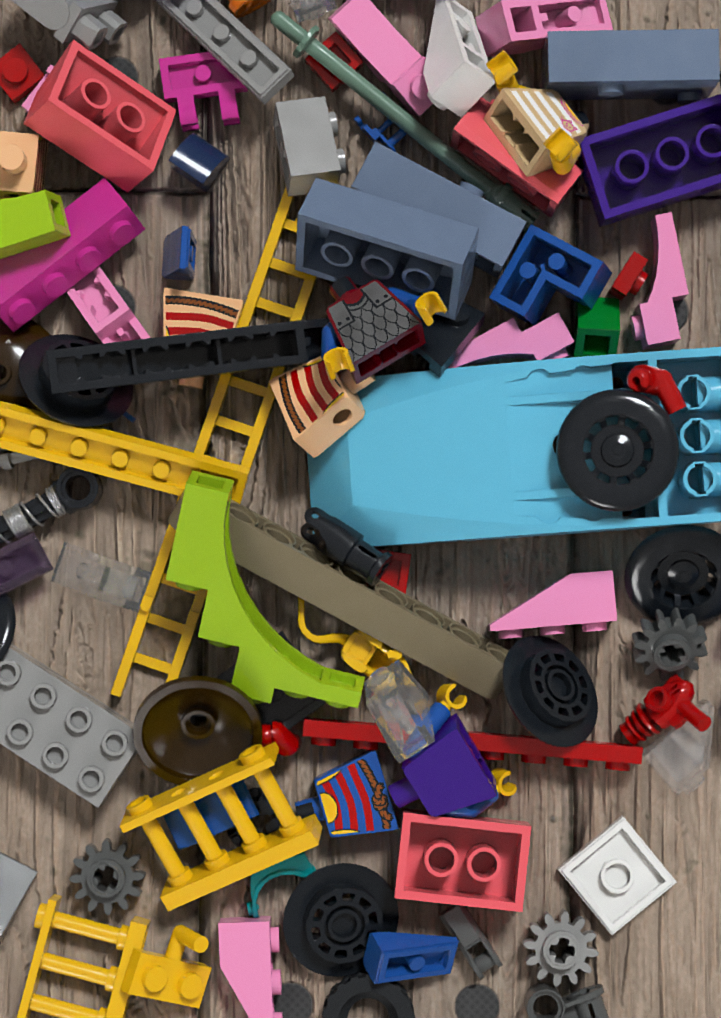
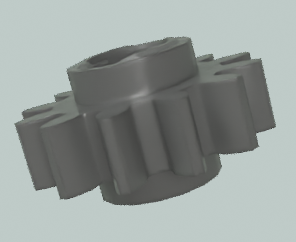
M676 607L672 610L670 617H664L663 612L657 609L655 611L656 621L653 623L644 618L640 620L643 632L632 633L635 646L632 651L635 662L642 663L644 674L649 675L658 669L661 681H665L669 672L675 671V674L683 679L684 667L688 666L692 670L699 669L696 656H707L708 652L705 646L707 636L704 627L698 626L693 613L687 615L682 620L679 609Z
M106 838L102 843L101 851H98L97 847L90 843L86 846V853L89 859L78 856L73 860L74 864L81 868L82 871L70 876L69 881L82 884V888L74 896L75 899H81L86 895L91 898L88 903V911H93L99 903L104 904L105 914L110 915L114 909L115 902H118L119 906L124 910L130 907L127 894L135 897L141 895L142 890L134 884V880L139 881L146 876V872L134 870L133 866L140 860L141 855L135 854L128 858L125 855L128 848L127 842H123L117 850H113L110 838ZM109 866L115 870L113 877L118 880V883L116 884L112 881L108 886H105L101 883L103 876L98 873V870L104 871Z

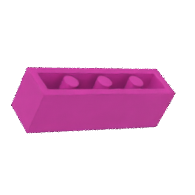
M105 177L64 209L71 234L70 237L0 259V318L13 333L145 230L130 207Z

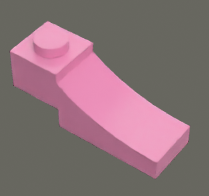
M347 0L328 17V20L378 80L384 82L410 114L421 116L433 104L427 96L428 88L423 75L426 58L410 45L371 0Z
M672 212L655 215L650 222L653 237L651 283L645 303L639 304L634 309L635 316H630L633 338L635 341L641 340L643 350L675 344L681 339L673 302L683 300L689 292Z
M100 266L66 291L103 344L151 338Z
M559 312L523 332L519 329L515 319L511 318L470 340L448 368L468 367L477 363L502 358L531 359V361L566 358L569 356L566 349L571 347L575 341Z

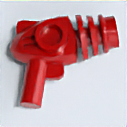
M674 674L663 686H656L647 693L643 699L644 704L638 703L636 705V710L634 709L631 712V717H625V722L620 725V730L631 744L637 745L640 741L645 742L647 737L662 732V729H667L670 726L676 729L681 728L686 721L697 730L703 732L710 727L711 718L691 702L695 695L694 685Z

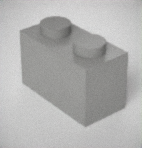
M325 96L276 102L273 126L288 196L308 194L315 178L339 184L340 174L346 173V160L343 148L336 149L334 137L338 136L337 117L334 111L328 112Z

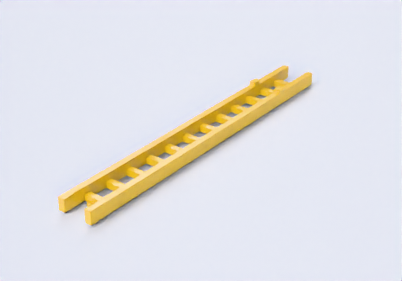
M286 186L237 328L251 325L256 308L288 318L290 321L303 320L317 277L297 271L294 264L274 258L283 230L297 234V218L295 221L287 219L295 196H288ZM270 269L304 280L295 308L260 297ZM286 367L274 368L270 380L285 373ZM234 373L222 374L218 380L194 453L208 456L206 453L216 426L248 436L250 438L240 465L250 468L249 478L276 397L270 383L265 387L233 376ZM229 386L263 397L254 427L220 416ZM170 523L110 693L118 697L123 696L134 663L168 674L166 682L180 678L205 605L208 590L189 591L178 587L175 584L176 582L166 580L167 574L165 572L170 560L176 530ZM161 583L195 594L186 624L152 613ZM148 623L182 634L172 664L138 652Z

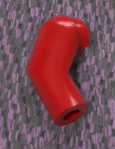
M641 364L632 368L628 373L627 384L629 388L634 392L658 396L664 411L668 415L687 407L669 371Z
M272 721L270 725H262L261 745L263 747L276 742L279 747L278 753L284 757L292 756L300 750L302 745L301 738L297 734L292 733L282 722Z

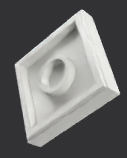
M622 815L557 868L611 935L615 934L677 883Z

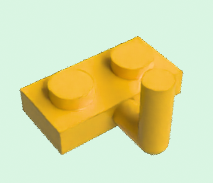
M177 925L172 931L165 955L133 948L121 990L130 995L199 1008L212 968L201 962L182 959L185 946L197 953H203L208 948V939L184 925Z

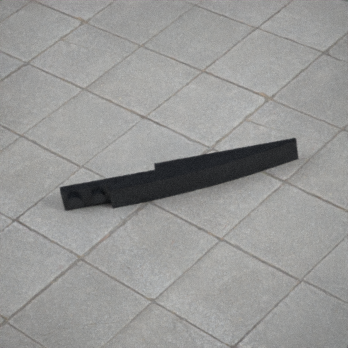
M328 318L305 321L297 320L47 350L46 357L51 394L302 365L321 356L322 329L329 321Z

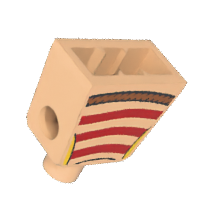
M0 131V199L14 198L10 194L23 196L44 190L49 140L39 134Z
M164 288L163 334L164 336L237 328L245 303L239 299ZM205 377L180 379L178 386L203 389Z
M321 356L308 363H304L271 379L269 383L293 440L313 458H316L364 418L366 411L357 392L376 381L374 374L356 384L349 369H343L335 374L336 379L331 380Z

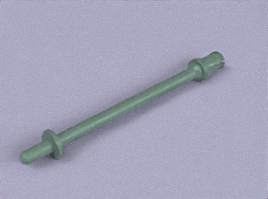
M276 11L271 15L272 25L298 45L293 52L294 57L298 58L305 52L308 53L466 182L482 190L485 200L527 221L522 234H525L529 226L534 224V221L537 220L541 213L534 210L513 193V186L508 182L505 185L494 183L318 41L316 37L319 34L320 28L317 25L307 32L284 12Z

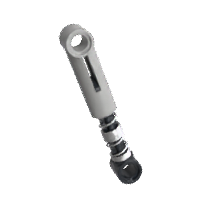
M72 467L65 470L59 479L53 481L50 487L45 488L44 494L39 495L36 493V498L25 504L19 502L11 506V508L8 507L5 511L3 510V515L0 516V544L4 542L11 544L14 537L18 539L23 538L26 534L34 532L35 526L43 527L45 521L54 516L60 518V516L62 517L68 513L71 515L79 510L93 508L99 503L103 494L101 479L95 473ZM85 477L90 483V492L84 499L75 500L70 494V485L76 478Z

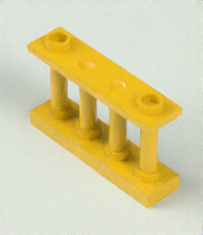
M276 742L262 747L261 744L253 745L240 753L239 758L152 798L149 795L140 796L127 805V810L119 827L125 833L142 826L169 874L160 896L167 911H171L319 845L323 827L316 814L314 813L303 819L301 816H296L270 770V767L275 765L279 752ZM254 775L281 824L279 829L267 835L258 833L232 784ZM216 792L243 840L241 846L229 852L225 849H220L194 801ZM176 809H179L206 857L204 863L191 869L189 866H183L157 818Z
M52 895L48 899L47 904L40 903L36 914L34 927L39 928L40 933L17 1018H30L31 1011L58 1018H125L131 995L122 991L121 985L133 948L144 949L151 920L134 916L130 926L122 924V927L118 928L58 912L62 896ZM53 929L115 944L117 950L123 951L119 967L111 966L110 969L47 953ZM42 970L105 986V991L112 992L108 1008L100 1007L99 1010L36 994Z

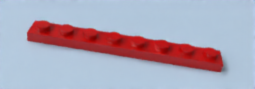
M306 717L304 718L302 736L311 737V744L319 746H336V739L353 740V748L378 750V742L395 744L396 752L404 753V745L415 726ZM467 731L482 757L487 760H504V753L521 754V762L546 764L547 757L563 758L564 766L585 768L588 767L589 760L605 761V769L630 771L631 764H642L643 747L639 745L584 740L574 746L557 747L546 744L534 736Z

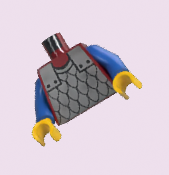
M347 276L335 281L331 285L329 292L336 302L325 310L329 322L323 327L321 337V358L325 363L330 379H336L335 374L338 371L349 369L353 380L358 384L425 344L426 340L420 319H423L424 323L430 326L434 323L432 315L438 312H444L445 314L448 311L439 294L435 291H430L417 296L395 287L387 288L379 280H372L360 288H357L351 278Z

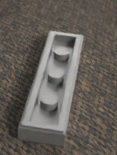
M156 0L158 5L264 105L295 76L291 68L218 0Z

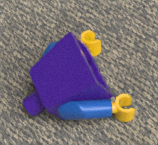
M443 684L439 687L436 693L437 702L433 703L420 718L404 745L402 769L406 777L388 786L390 795L399 808L420 798L430 816L444 815L446 817L475 818L499 799V794L512 796L516 793V784L507 782L502 785L503 779L509 776L511 771L498 767L490 770L457 713L451 716V709H460L467 703L466 695L457 696L453 703L450 701V692L456 687V684Z

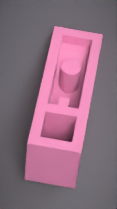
M501 0L475 17L487 57H495L503 50L508 55L542 49L548 31L613 30L606 0Z

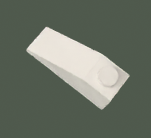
M436 0L423 71L428 88L427 96L440 110L445 111L449 109L462 118L495 84V79L492 72L486 66L488 58L473 13L455 0Z

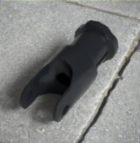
M317 507L306 510L304 519L307 523L301 527L302 537L340 566L348 565L366 577L368 585L371 587L375 586L390 566L393 555L389 552L383 554L363 540L364 535ZM317 514L319 517L313 518L311 515ZM313 530L315 534L310 535L307 531Z

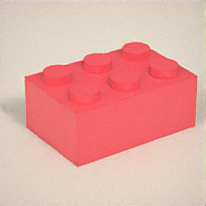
M403 808L394 898L523 912L531 825L526 821L481 816L475 818L446 817L444 815L433 817L425 810Z

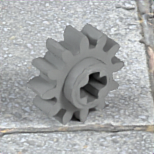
M562 909L559 914V920L554 921L550 913L545 911L543 918L546 924L540 927L533 922L529 924L532 932L536 935L535 939L526 938L522 941L526 948L534 949V953L529 954L525 958V962L530 966L537 963L540 964L536 971V977L539 980L545 978L548 973H551L553 984L555 987H558L562 981V976L567 975L571 983L575 985L578 981L575 971L581 969L585 973L592 972L585 959L586 957H596L599 954L597 949L587 946V942L594 940L596 934L593 930L580 931L585 924V919L582 916H578L574 919L573 923H570L567 910ZM559 938H565L566 944L571 946L570 951L565 950L562 952V957H556L553 949H550L551 945H558Z

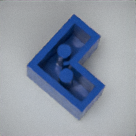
M531 224L489 298L502 310L534 326L538 323L555 291L592 310L612 272L603 261Z

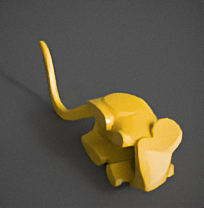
M298 597L297 622L301 633L306 639L318 644H341V659L355 671L373 679V683L378 686L383 685L390 688H414L416 686V680L402 653L358 629L354 630L351 634L331 633L318 636L312 634L305 624L304 600Z

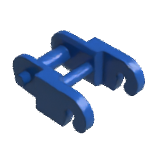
M359 116L353 119L355 124L373 143L380 141L385 147L395 152L394 146L407 134L400 128L387 140L382 133L393 123L391 120L387 119L378 129H371L362 122Z

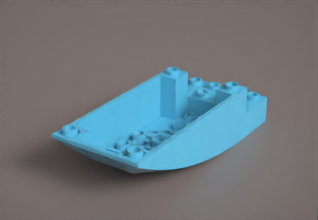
M721 347L609 354L447 368L441 377H438L431 370L375 376L376 381L357 392L366 411L364 418L316 458L307 453L311 508L317 507L330 516L346 523L364 535L363 540L373 547L721 523ZM646 364L669 371L687 407L668 415L678 435L679 461L672 481L660 496L649 504L632 510L629 516H622V511H606L593 507L571 491L560 473L557 456L553 449V441L558 435L566 416L579 402L595 393L613 389L612 378L622 380L623 388L620 389L633 391L627 384V375L635 366ZM641 393L662 407L658 396ZM607 418V425H616L618 418ZM627 418L625 420V426L631 429L637 427V423ZM597 423L589 432L596 436L601 431V428ZM642 430L639 433V437L643 443L649 442L647 434ZM584 440L583 451L590 452L591 442ZM651 449L644 450L643 460L650 462ZM591 459L585 460L589 470L592 472L596 468ZM638 466L633 474L639 478L645 472V469ZM603 473L597 476L598 479L609 483V476ZM626 476L617 478L618 485L629 483ZM317 514L311 515L313 518L319 517Z

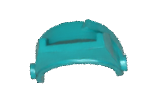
M305 851L251 875L250 889L252 901L247 902L249 916L253 915V918L259 917L257 897L264 884L270 879L281 875H296L305 878L316 871Z

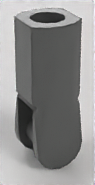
M451 905L438 915L450 936L457 937L459 940L458 948L480 980L485 977L483 973L494 965L498 967L503 965L496 951L466 906ZM481 941L486 951L473 959L468 949Z

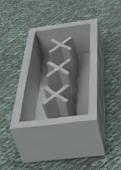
M11 643L8 651L0 661V744L95 807L99 808L102 806L137 754L133 739L134 723Z

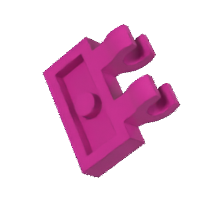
M209 52L159 59L164 99L166 103L178 102L179 118L183 132L199 130L195 99L219 96L224 126L240 124L236 93L248 92V89Z

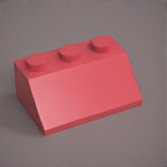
M73 40L37 91L23 124L128 193L154 171L177 110Z
M481 97L454 127L450 146L504 185L508 182L514 187L512 190L551 218L580 179L584 171L578 167L580 161L577 160L572 170L565 175H559L551 168L539 174L526 177L483 119L495 99H492L489 103Z

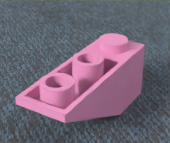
M613 570L566 574L488 624V631H498V639L524 637L523 629L540 627V635L565 634V625L582 624V632L607 630V622L617 621Z
M271 916L220 918L218 923L220 968L248 1017L283 1018V1012H275L274 995H282L281 969H273L272 953L280 952L279 927H271Z

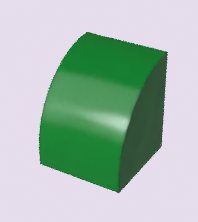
M598 297L592 310L577 302L573 357L616 354L620 335L619 299Z

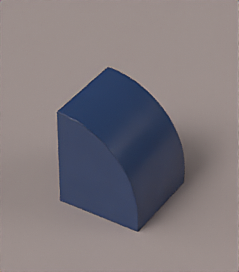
M192 133L169 158V163L172 170L207 193L230 160V157L197 134Z

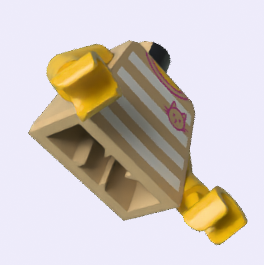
M501 51L486 63V66L494 75L495 86L499 94L484 116V121L526 177L539 174L551 168L559 175L569 173L581 154L580 144L586 137L589 128L588 117L583 111H572L561 95L553 89H532L519 85L514 75L519 71L516 64L506 51Z

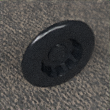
M57 334L38 339L27 347L19 362V379L28 399L44 414L72 426L98 427L117 420L127 411L132 402L133 385L51 394L46 351L99 344L81 336Z
M624 389L605 390L588 396L579 402L566 416L557 438V463L567 486L585 503L606 511L621 512L634 510L655 500L672 481L679 461L678 435L668 414L649 397ZM607 418H618L616 425H607ZM626 418L637 423V427L631 429L625 426ZM598 423L601 431L594 436L589 430ZM642 430L647 434L649 442L643 443L639 437V433ZM584 440L591 442L590 452L583 451ZM651 449L650 462L643 460L644 450ZM591 459L596 468L592 472L589 470L585 460ZM638 466L645 469V472L639 478L633 474ZM600 473L609 476V483L598 479L597 476ZM626 476L629 483L618 485L617 478Z
M677 525L659 530L644 539L629 557L624 575L626 592L636 609L650 620L656 621L655 611L657 609L663 612L664 617H670L672 610L676 607L679 609L682 620L687 615L693 613L698 625L721 614V534L702 526Z
M528 636L516 642L507 653L502 669L504 694L516 719L531 735L546 744L557 747H569L583 742L591 734L596 724L598 702L594 684L582 662L566 646L548 637Z
M338 863L322 867L305 877L294 889L287 902L283 917V932L287 946L300 964L315 973L332 977L356 974L365 970L363 958L369 933L397 931L399 919L397 900L394 898V893L389 884L378 873L367 867L351 863ZM350 893V898H342V894ZM334 896V900L327 904L325 903L327 899ZM362 897L365 899L363 906L359 903ZM317 909H321L319 916L315 917ZM318 927L319 932H312V928ZM325 942L327 945L321 946L320 944Z

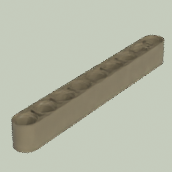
M184 491L168 518V522L175 530ZM231 499L230 537L236 564L488 699H497L503 689L502 669L509 650L381 580L371 587L366 583V577L348 565L340 566L304 538Z

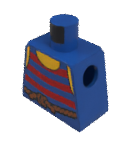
M369 750L316 776L314 784L318 796L295 802L297 815L301 816L302 819L315 813L319 822L325 820L330 837L399 829L376 750Z

